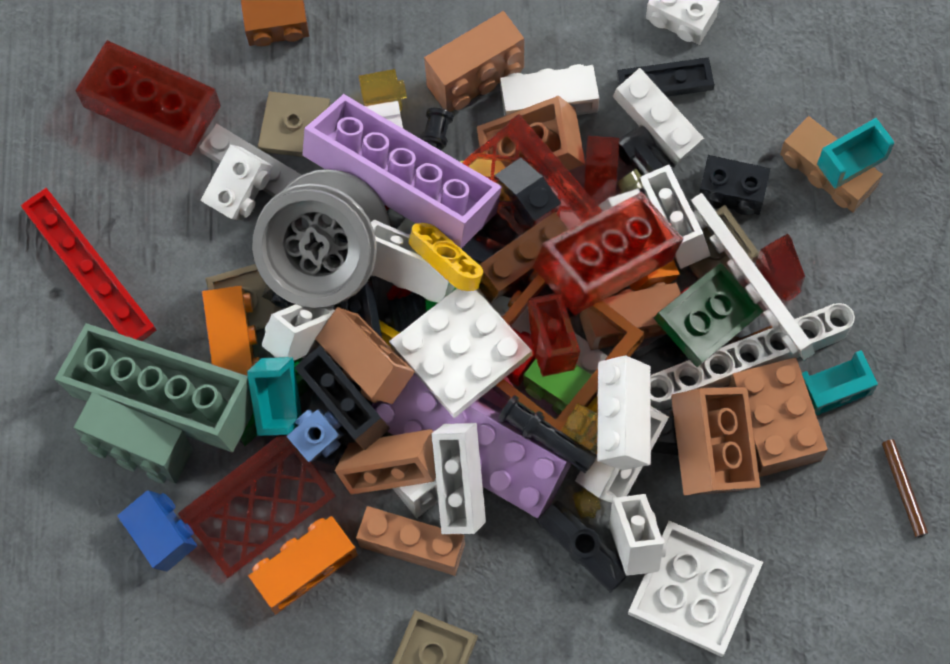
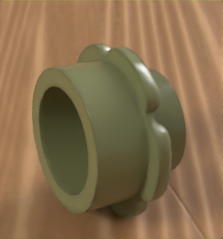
M637 169L616 183L621 190L619 194L635 189L640 191L643 188L640 180L641 174Z

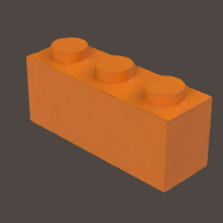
M241 285L202 291L212 365L248 376L247 371L260 360L259 357L254 358L252 345L258 344L255 325H249L248 313L253 312L251 293H245V289Z
M332 516L326 520L324 518L318 519L308 527L307 534L298 540L297 538L290 539L282 545L279 554L271 560L265 558L259 561L252 568L253 572L248 577L275 615L358 555L355 546Z

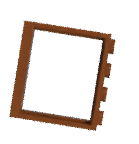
M551 261L544 268L538 266L528 279L530 282L529 286L523 293L519 290L512 296L507 304L509 309L502 317L511 327L550 279H552L625 335L605 360L625 355L631 357L644 338V332ZM598 369L556 420L504 379L491 389L507 401L514 395L518 396L519 402L535 413L538 411L542 412L543 416H545V421L566 434L598 395Z

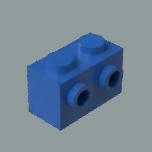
M147 490L117 516L152 568L167 572L193 551L197 544L191 537L194 535L191 527L183 519L179 520L173 510L176 507L173 501L164 493L159 494Z

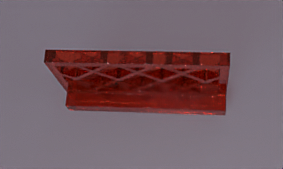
M520 114L512 118L507 126L461 162L469 167L477 159L492 160L490 177L486 178L495 183H498L494 177L495 161L515 162L522 158L528 164H532L548 185L557 193L560 202L562 199L567 205H560L556 212L557 215L560 217V211L573 212L581 221L573 230L569 229L574 237L586 227L592 225L603 213V210ZM506 136L516 146L515 157L496 155L497 143ZM493 147L492 155L485 154L488 150H490ZM519 150L526 158L519 157ZM499 200L497 212L518 237L531 229L528 225H519L514 220L515 206L512 201ZM503 206L511 207L510 214Z
M288 435L276 437L178 513L183 522L191 527L227 578L233 576L336 497L312 462H308L286 437ZM293 453L302 462L300 477L282 475L284 460ZM278 465L277 474L268 473ZM306 469L314 479L305 478ZM263 476L276 477L273 497L255 495L257 481ZM281 478L299 481L297 501L279 498ZM304 483H317L326 495L315 503L302 502ZM251 486L250 494L242 493ZM237 496L249 498L247 518L229 516L230 503ZM255 499L273 501L270 521L252 519ZM278 502L296 504L294 519L288 524L275 522ZM301 505L310 506L300 514ZM224 507L223 515L215 514L217 511ZM210 517L222 518L220 538L208 537L200 525ZM228 519L246 522L243 541L225 539ZM251 523L269 525L268 538L262 544L249 542ZM275 526L283 527L274 534ZM211 541L219 542L218 550ZM225 543L242 545L241 560L232 567L223 558ZM248 546L256 547L247 555Z

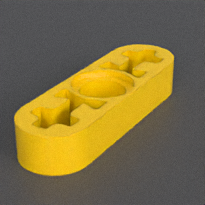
M416 223L412 226L408 244L415 252L457 289L463 291L478 289L483 274V269L478 263L434 225Z

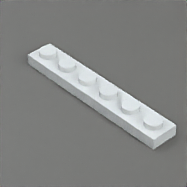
M701 193L691 200L695 209L693 214L700 228L704 229L707 227L712 234L709 240L719 254L724 251L730 258L727 265L735 277L738 279L743 276L748 285L745 289L754 303L762 302L767 309L763 314L773 329L779 326L785 336L782 337V341L793 355L798 352L803 360L815 354L809 338L705 196Z

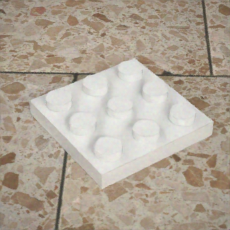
M455 289L389 341L391 347L415 371L418 378L453 418L457 417L533 356L532 350L477 290L463 291Z
M668 521L662 535L666 544V556L661 559L659 572L645 573L628 611V615L723 657L763 562L672 521Z

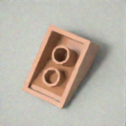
M560 96L477 126L480 153L496 157L504 164L505 168L519 158H522L544 177L557 175L585 165L576 108Z

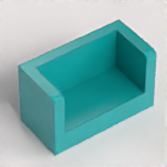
M874 118L823 147L817 165L834 189L887 160L895 143L879 120Z
M862 350L855 352L850 361L809 376L807 371L802 372L816 416L870 396L878 386Z
M293 357L261 358L247 371L257 435H288L298 426L295 421L302 415Z

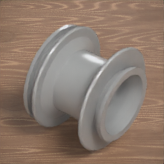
M325 169L301 175L292 181L282 192L275 195L264 206L257 219L253 234L252 250L259 274L278 296L299 306L311 308L328 307L348 300L359 292L373 272L376 262L377 243L371 222L376 220L390 226L389 216L384 203L366 182L352 174ZM322 214L330 216L332 224L324 223ZM302 217L309 222L308 228L302 226ZM337 233H344L347 236L348 242H341L337 237ZM335 254L340 260H331L330 255Z

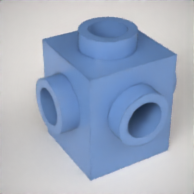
M309 409L295 421L298 427L286 436L306 460L312 462L321 454L325 458L331 455L340 447L341 444L338 439L344 434L339 429L342 424L330 410L325 413L322 409H317L313 413ZM317 427L321 430V437L319 439L315 436Z

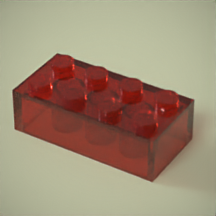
M108 40L75 90L84 108L189 156L194 152L221 107L215 88Z
M640 192L544 242L533 267L570 311L576 315L672 262L684 238L651 201Z

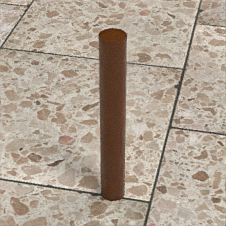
M887 440L882 443V447L915 538L928 534L895 440Z

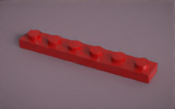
M44 188L20 205L118 334L143 341L157 331L153 323L47 188Z

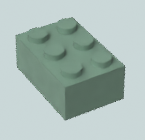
M93 392L74 426L75 431L81 437L80 442L88 446V452L102 459H105L107 455L118 459L116 463L130 471H135L136 467L147 472L146 476L161 484H164L166 480L174 484L177 483L193 451L183 430Z

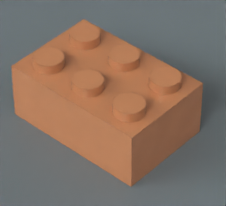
M504 11L500 12L424 57L427 87L443 109L449 112L463 109L469 104L471 99L480 94L485 95L491 92L500 83V78L507 77L512 73H521L524 68V37Z
M796 357L732 374L729 388L747 387L759 477L822 461L828 449Z
M747 387L698 388L672 394L671 400L684 496L730 493L760 488Z

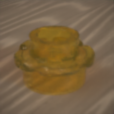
M582 487V491L573 494L575 507L580 518L583 519L589 516L590 518H595L596 511L601 509L599 498L584 487Z

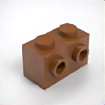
M241 0L245 33L249 46H267L279 41L295 42L302 38L310 37L304 0Z

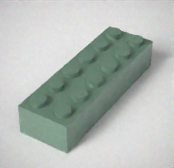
M87 323L54 379L72 397L87 402L93 392L181 429L187 437L230 452L234 451L254 413L248 376Z

